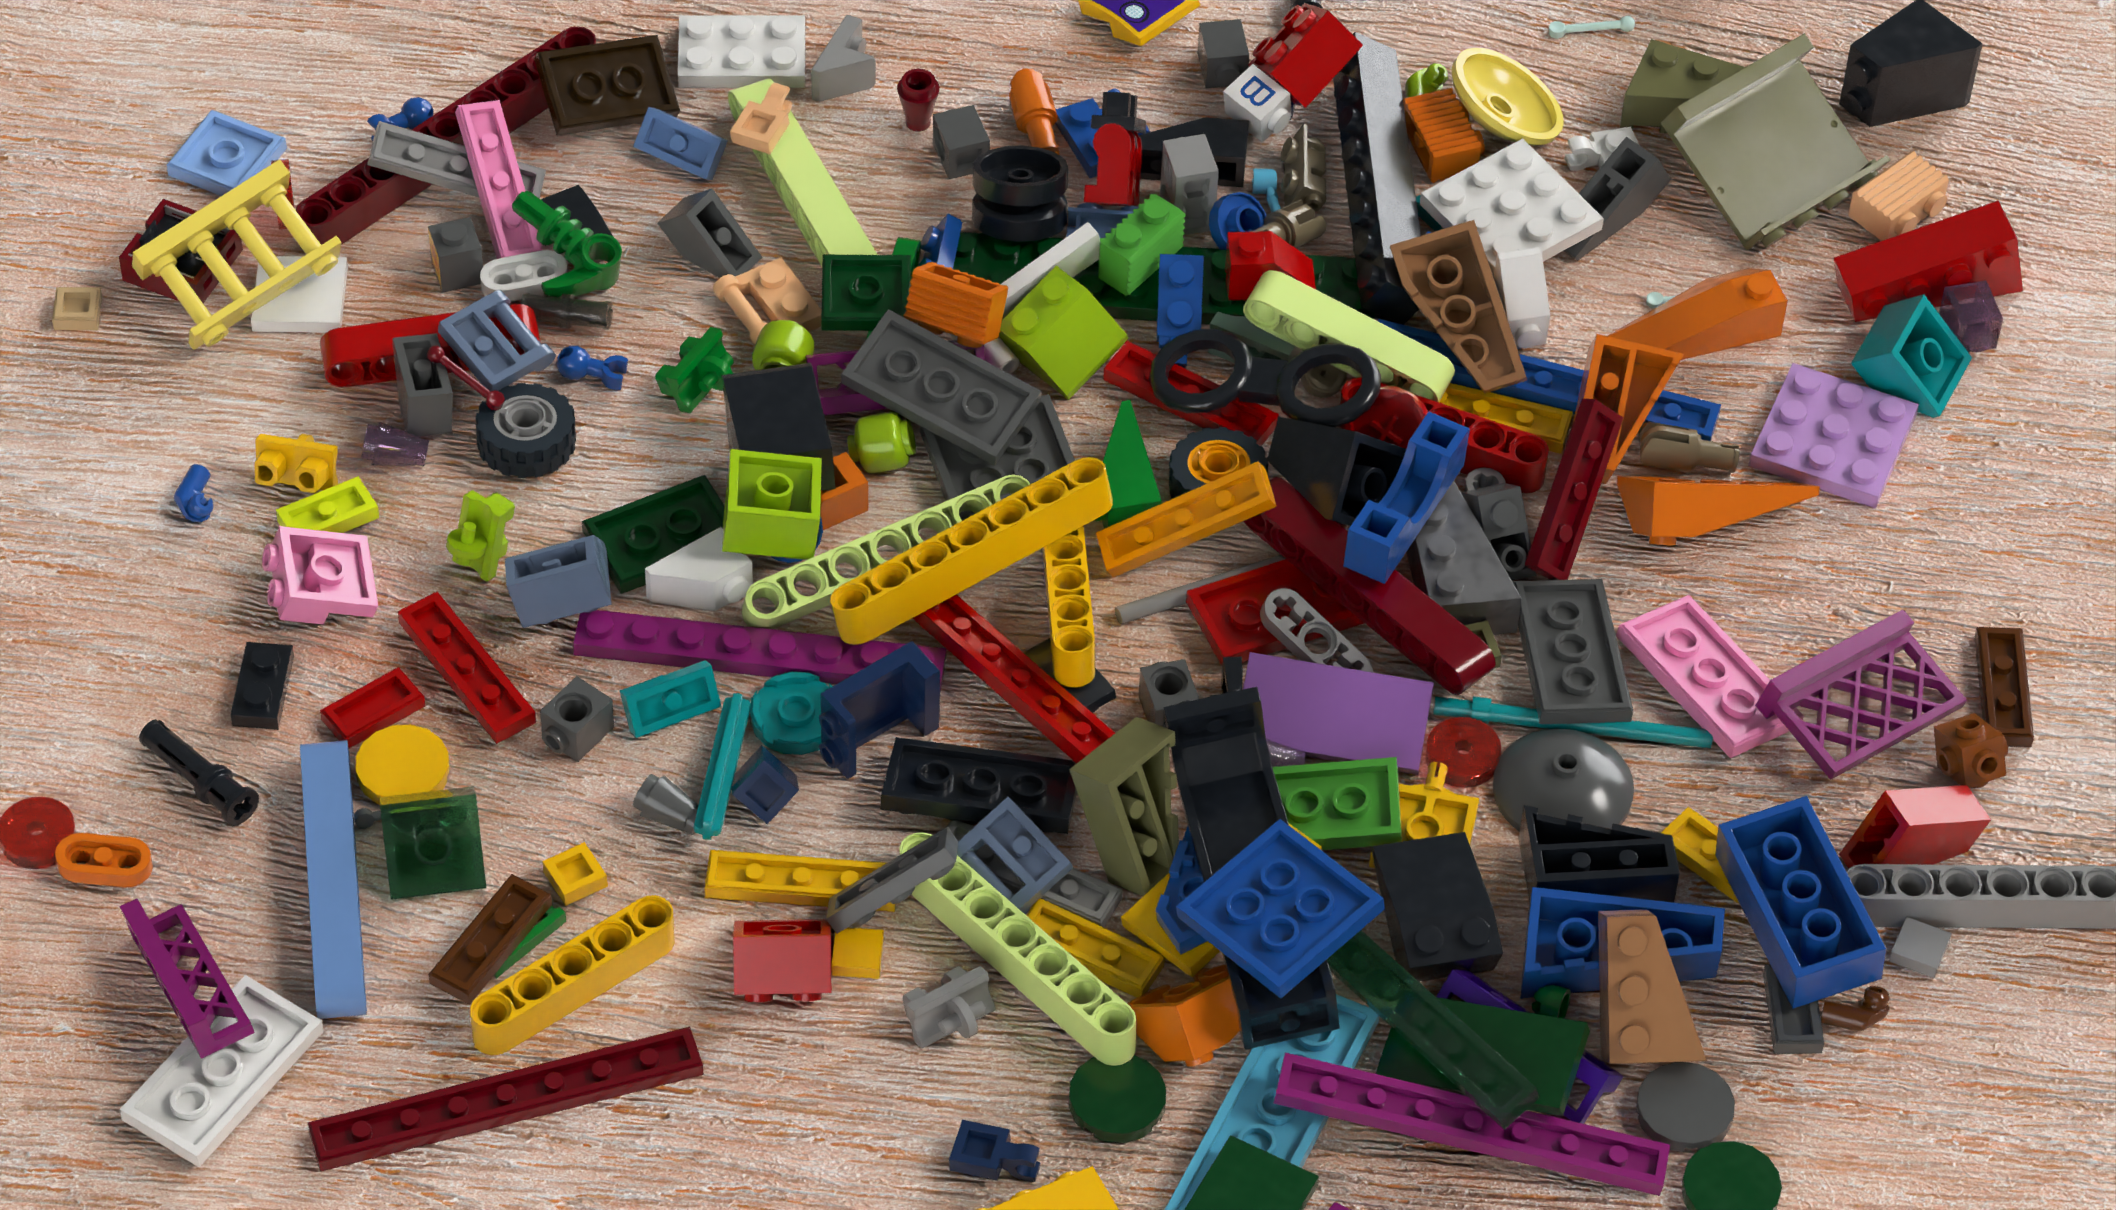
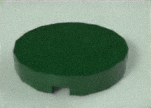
M1134 1055L1130 1061L1116 1066L1104 1064L1095 1057H1092L1078 1067L1070 1081L1069 1109L1075 1123L1083 1131L1085 1127L1088 1131L1094 1133V1138L1104 1142L1127 1143L1141 1139L1152 1131V1127L1158 1123L1159 1119L1161 1121L1165 1114L1166 1086L1162 1076L1147 1060Z
M1735 1141L1715 1142L1699 1149L1687 1162L1682 1179L1683 1201L1688 1210H1777L1782 1190L1779 1171L1770 1158L1753 1146Z

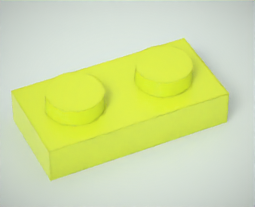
M359 476L278 508L276 509L277 522L283 527L344 533L378 519L379 510Z

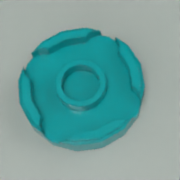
M788 672L773 676L764 682V688L759 690L758 694L756 691L751 698L750 724L755 736L768 748L783 754L804 755L819 751V745L821 744V725L819 723L821 693L833 686L830 683L827 686L825 683L820 682L819 676L811 673Z

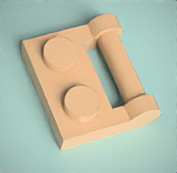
M782 257L738 276L724 275L713 285V292L723 303H728L750 332L749 338L754 346L760 331L768 323L763 322L744 297L747 294H751L771 322L776 320L795 321L809 332L821 327L822 309Z

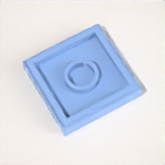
M211 110L167 164L168 176L222 196L276 162L287 149L286 138Z

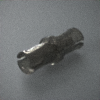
M524 293L521 299V304L527 305L534 310L537 321L558 323L560 328L570 329L572 325L609 330L612 323L613 309L611 308L613 305L611 301L601 302L575 299L573 294L563 293L561 297Z

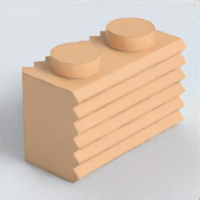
M1910 151L1853 192L1848 216L1881 241L1912 231L1920 220H1924L1926 216L1935 217L1942 211L1947 202L1946 191L1949 178L1947 174L1943 175L1941 170H1936L1934 165H1929L1928 160L1923 161L1921 155L1917 156L1915 151Z

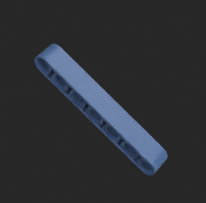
M348 740L300 744L317 1018L327 1019L367 1015Z

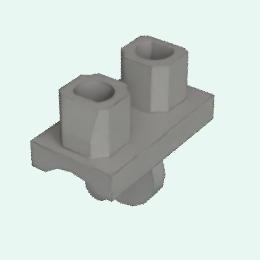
M958 966L946 972L941 980L942 986L928 993L925 989L917 987L904 994L902 998L906 1016L911 1023L915 1043L924 1048L955 1031H958L964 1038L976 1035L978 1032L976 1020L996 1010L988 989V972L981 966L969 972Z

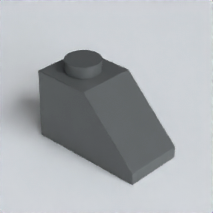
M713 189L684 197L657 223L682 258L718 278L727 274L733 276L743 274L763 258Z
M437 333L393 338L392 345L399 406L407 437L452 433L453 392L447 369L441 363L431 362L427 356L430 347L440 346Z

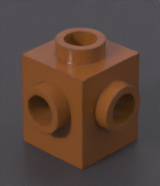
M1972 713L1934 726L1937 768L1944 775L1949 776L1959 785H1967L1969 788H1980L1988 784L1989 781L2006 776L2005 756L2008 754L2007 741L2001 731L1996 730L1977 714Z

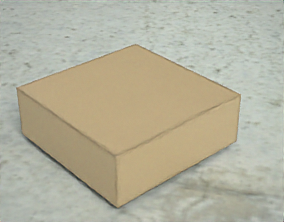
M56 287L52 316L53 329L98 331L102 304L101 287Z

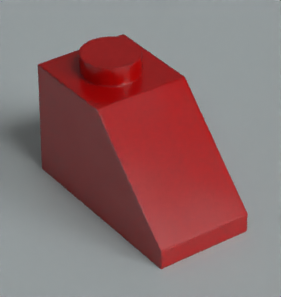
M1272 231L1228 232L1225 261L1228 300H1247L1262 274L1269 270L1282 272L1316 290L1313 260Z

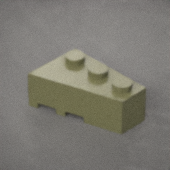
M1651 39L1625 93L1620 128L1631 126L1633 130L1634 125L1660 127L1659 133H1667L1661 122L1676 107L1745 67Z
M1135 717L1069 770L1108 882L1144 896L1169 873L1179 844L1178 815L1171 813V790L1177 788L1176 773L1170 771L1169 747L1175 746V731Z

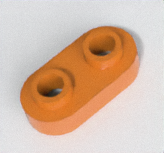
M75 833L61 840L55 851L59 873L66 880L75 883L134 887L145 882L153 869L149 847L137 838ZM81 861H86V862H87L86 864H77L78 862H81Z

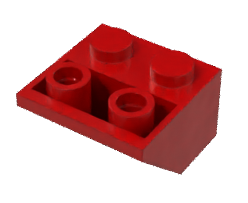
M1304 3L1302 6L1297 5L1293 7L1283 17L1281 21L1283 27L1273 38L1269 36L1257 45L1252 53L1255 58L1248 66L1250 67L1254 64L1290 93L1291 102L1306 108L1359 51L1363 44L1330 11Z

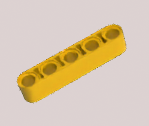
M1084 526L1043 547L1053 674L1055 680L1061 685L1075 688L1089 684L1095 677V635Z
M656 895L642 897L480 994L473 1000L470 1006L472 1038L476 1049L487 1055H500L508 1052L667 955L675 944L674 915L670 902Z

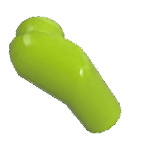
M1433 63L1428 68H1423L1411 75L1405 84V98L1441 90L1443 84L1448 80L1447 69L1439 63Z

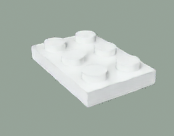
M679 15L678 88H739L768 78L772 79L775 83L788 86L789 88H805V15Z

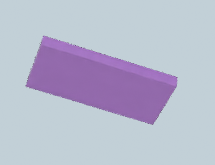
M1250 652L1243 689L1256 686L1258 688L1268 750L1336 762L1397 757L1398 772L1418 775L1434 682Z

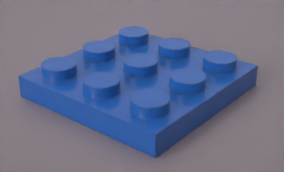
M1279 819L1176 906L1180 920L1275 995L1282 998L1383 912L1385 906L1382 896Z

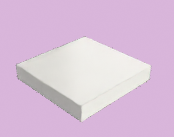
M303 256L276 257L286 268ZM338 257L336 266L321 276H316L313 273L252 312V331L326 333L332 329L341 328L348 271L347 257ZM259 262L255 287L270 278Z

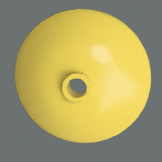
M1469 48L1462 51L1453 62L1452 79L1458 97L1472 118L1490 133L1512 142H1517L1523 138L1529 145L1533 146L1551 143L1562 131L1564 119L1557 100L1536 75L1517 61L1493 50Z

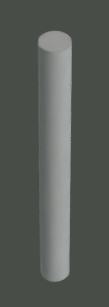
M1278 555L1115 607L1116 618L1119 624H1124L1187 604V590L1285 560L1282 555Z

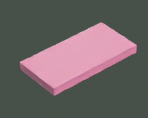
M1690 595L1619 625L1616 637L1701 728L1707 730L1713 736L1716 744L1730 758L1790 732L1776 714L1766 719L1755 706L1770 679ZM1797 708L1792 709L1803 721L1804 715Z

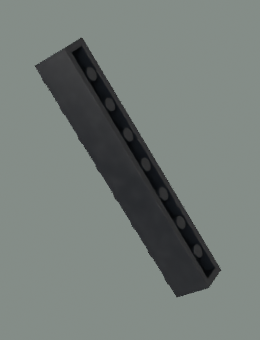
M1354 32L1353 35L1363 46L1333 78L1360 303L1361 308L1404 325L1419 308L1402 286L1390 245L1419 237L1421 233L1397 53L1391 47Z

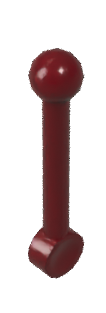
M435 345L429 348L427 356L431 362L441 363L486 398V405L489 409L499 410L502 408L505 397L500 391H490L446 357L442 347Z

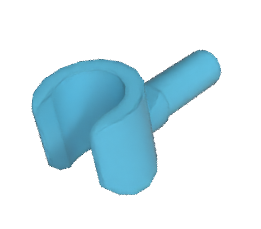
M1253 169L1252 194H1266L1271 213L1281 208L1277 194V172L1274 169Z

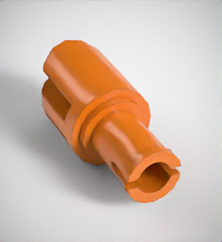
M1023 68L1016 72L1010 82L1009 100L1016 126L1019 131L1028 134L1031 147L1043 148L1060 155L1052 129L1058 115L1050 88L1044 82L1039 72Z

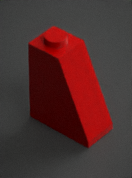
M1967 785L1885 790L1842 849L1839 856L1848 869L1860 864L1934 865L1968 852L1989 824L1991 818Z

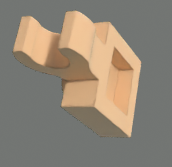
M774 82L769 87L761 104L749 101L730 130L732 143L771 154L789 125L788 114L793 104L791 101L785 100L790 88Z

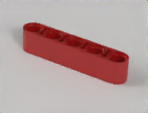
M524 304L510 305L511 309L541 343L534 310ZM456 312L341 327L326 332L320 339V349L327 382L336 387H352L396 381L393 338L437 333L440 347L444 349L445 356L464 371H469V368L438 333L439 322ZM489 317L520 355L524 354V350L497 318Z
M1362 377L1353 378L1343 385L1340 404L1345 403L1357 393L1362 383ZM1383 383L1380 384V387H1392ZM1415 395L1426 406L1428 412L1470 428L1465 463L1460 473L1468 475L1478 468H1491L1502 474L1506 484L1520 486L1521 493L1525 494L1534 493L1544 485L1549 448L1542 438Z

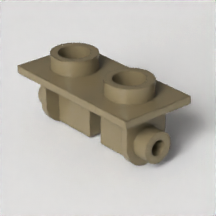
M1304 123L1293 138L1289 137L1283 145L1281 161L1284 162V177L1281 183V192L1284 194L1285 206L1301 199L1303 205L1307 204L1315 211H1319L1326 202V178L1322 177L1326 172V147L1316 137L1307 138V124Z

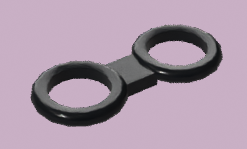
M1200 329L1179 335L1160 349L1151 363L1149 382L1157 399L1168 408L1187 414L1208 413L1223 408L1239 398L1240 402L1280 406L1282 412L1290 419L1339 427L1355 421L1371 408L1380 393L1381 374L1372 357L1360 348L1343 343L1320 344L1303 350L1287 361L1252 357L1248 346L1234 334L1217 329ZM1201 349H1215L1225 352L1234 359V371L1228 380L1216 389L1204 393H1187L1177 390L1168 381L1169 371L1175 362L1188 353ZM1340 363L1354 368L1362 376V383L1357 393L1345 403L1331 408L1311 407L1303 404L1295 397V386L1300 378L1312 368L1324 364Z

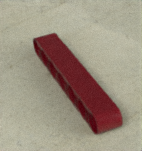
M1274 477L1269 480L1277 506L1244 520V523L1252 532L1448 692L1454 695L1462 694L1495 668V657L1489 646L1398 571L1394 570L1384 584L1344 567L1348 531L1337 522L1325 519L1293 486L1282 478Z

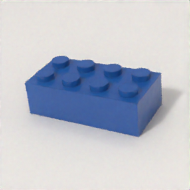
M1807 796L1718 825L1715 856L1793 1009L1882 979L1886 947Z

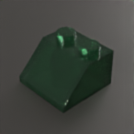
M474 786L379 797L391 900L486 888Z

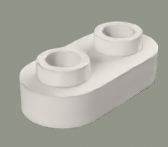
M541 250L492 260L485 264L480 272L482 293L487 296L494 291L502 290L510 301L545 295L541 287L542 282L567 273V262L561 254L551 250Z

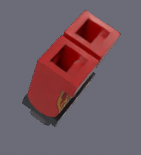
M1103 92L1102 115H1092L1091 128L1097 130L1093 139L1094 150L1098 155L1097 185H1085L1084 202L1110 206H1138L1142 142L1138 133H1146V121L1136 118L1138 98L1136 95L1120 92Z

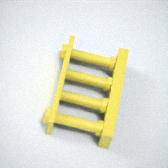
M280 159L133 252L132 267L142 281L152 274L156 277L161 276L196 323V326L192 327L189 331V345L193 350L204 343L207 347L218 343L229 333V327L313 273L316 276H321L338 263L337 258L340 256L342 242L337 235L321 245L285 197L287 194L286 189L289 187L290 172ZM262 204L265 207H272L306 253L305 256L284 268L249 220L250 212ZM226 227L237 232L270 277L249 292L212 243L214 240L213 235ZM190 250L192 253L198 252L233 300L232 303L213 315L210 314L175 266L177 264L176 259Z

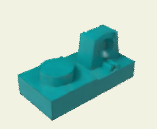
M706 660L620 690L629 730L636 738L721 707L712 665Z

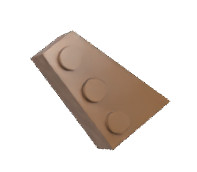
M1648 910L1598 911L1601 1057L1609 1064L1707 1061L1657 917Z

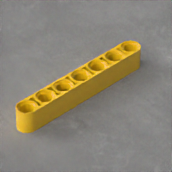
M1093 457L1075 460L841 585L834 590L830 597L831 607L841 639L853 645L871 641L1103 516L1113 506L1105 464L1098 458Z

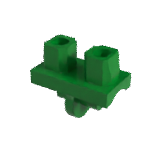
M710 327L701 338L689 336L680 346L679 355L681 361L678 365L664 364L655 374V379L661 393L673 396L681 412L691 413L712 388L723 391L722 375L734 374L730 368L734 364V360L723 346V333L719 328Z

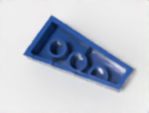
M1532 887L1527 918L1520 999L1533 998L1535 991L1545 985H1557L1568 988L1571 993L1599 990L1598 911L1648 910L1657 917L1679 982L1716 978L1722 953L1725 908Z

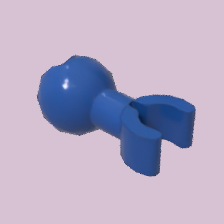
M414 97L408 99L403 104L400 113L389 118L383 114H376L368 118L367 122L375 130L379 121L405 129H413L433 116V108L426 99Z
M569 346L562 349L557 357L556 365L560 374L569 380H579L589 375L601 378L602 383L609 389L621 390L623 376L613 372L625 374L627 372L628 359L623 356L614 355L603 361L590 358L588 352L579 346Z

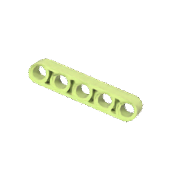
M1269 270L1264 272L1243 306L1245 317L1252 324L1301 350H1306L1320 344L1343 343L1360 348L1375 360L1381 374V383L1392 387L1397 386L1436 402L1441 400L1455 374L1452 362L1441 353L1279 271ZM1340 363L1331 364L1356 378L1362 377L1359 372L1350 366Z

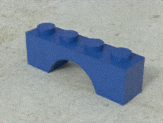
M1432 412L1427 413L1410 438L1400 468L1385 496L1379 503L1368 500L1348 529L1344 567L1381 583H1386L1463 468L1470 428Z

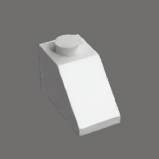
M1540 247L1497 253L1494 281L1517 349L1546 344L1550 309L1543 256Z
M720 527L646 567V597L651 603L716 611L729 603L738 602L745 597L747 590L753 584L752 561L746 554L722 551L723 529Z

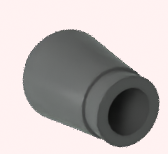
M650 774L639 788L633 801V807L641 811V817L694 835L693 826L698 804L666 776L659 778Z

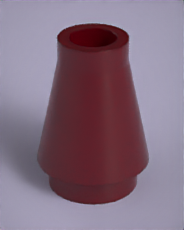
M917 68L907 71L897 85V92L905 115V124L910 130L916 132L924 131L930 127L931 116L940 91L939 83L934 75L925 69Z

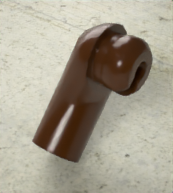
M1870 986L1865 989L1864 998L1853 1005L1824 1000L1821 1024L1853 1031H1864L1884 1019L1890 1010L1887 1005L1890 999L1889 993L1882 987Z

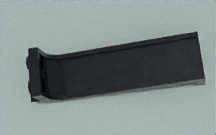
M1257 686L1243 690H1231L1225 694L1197 700H1186L1175 705L1163 707L1165 728L1175 731V746L1169 747L1203 883L1279 819L1288 824L1268 751L1262 704ZM1223 954L1237 1007L1240 1035L1244 1050L1340 1029L1336 991L1327 960L1285 996L1279 998Z

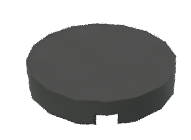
M1675 1062L1662 1065L1646 1076L1639 1087L1636 1107L1640 1126L1653 1141L1670 1144V1150L1684 1152L1685 1148H1697L1698 1151L1712 1143L1721 1142L1732 1126L1735 1099L1729 1085L1717 1072L1701 1064Z

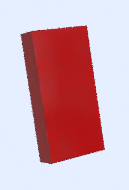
M397 667L321 709V720L339 741L348 740V747L350 749L368 739L376 731L387 728L425 707V697L400 667Z

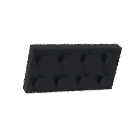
M896 737L881 793L880 810L941 817L948 820L980 822L1002 801L1009 797L1042 832L1068 834L1077 794L1069 769L1076 765L1073 760Z

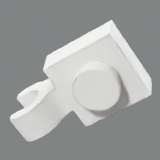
M1631 126L1591 132L1589 139L1585 136L1569 138L1568 145L1572 153L1565 154L1564 157L1569 170L1579 171L1597 165L1600 169L1625 137L1639 145Z

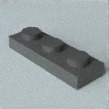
M946 827L829 898L826 920L836 933L849 926L853 928L860 927L868 922L880 907L889 902L892 904L900 903L912 894L915 886L929 878L937 880L945 876L955 865L958 840L950 829Z

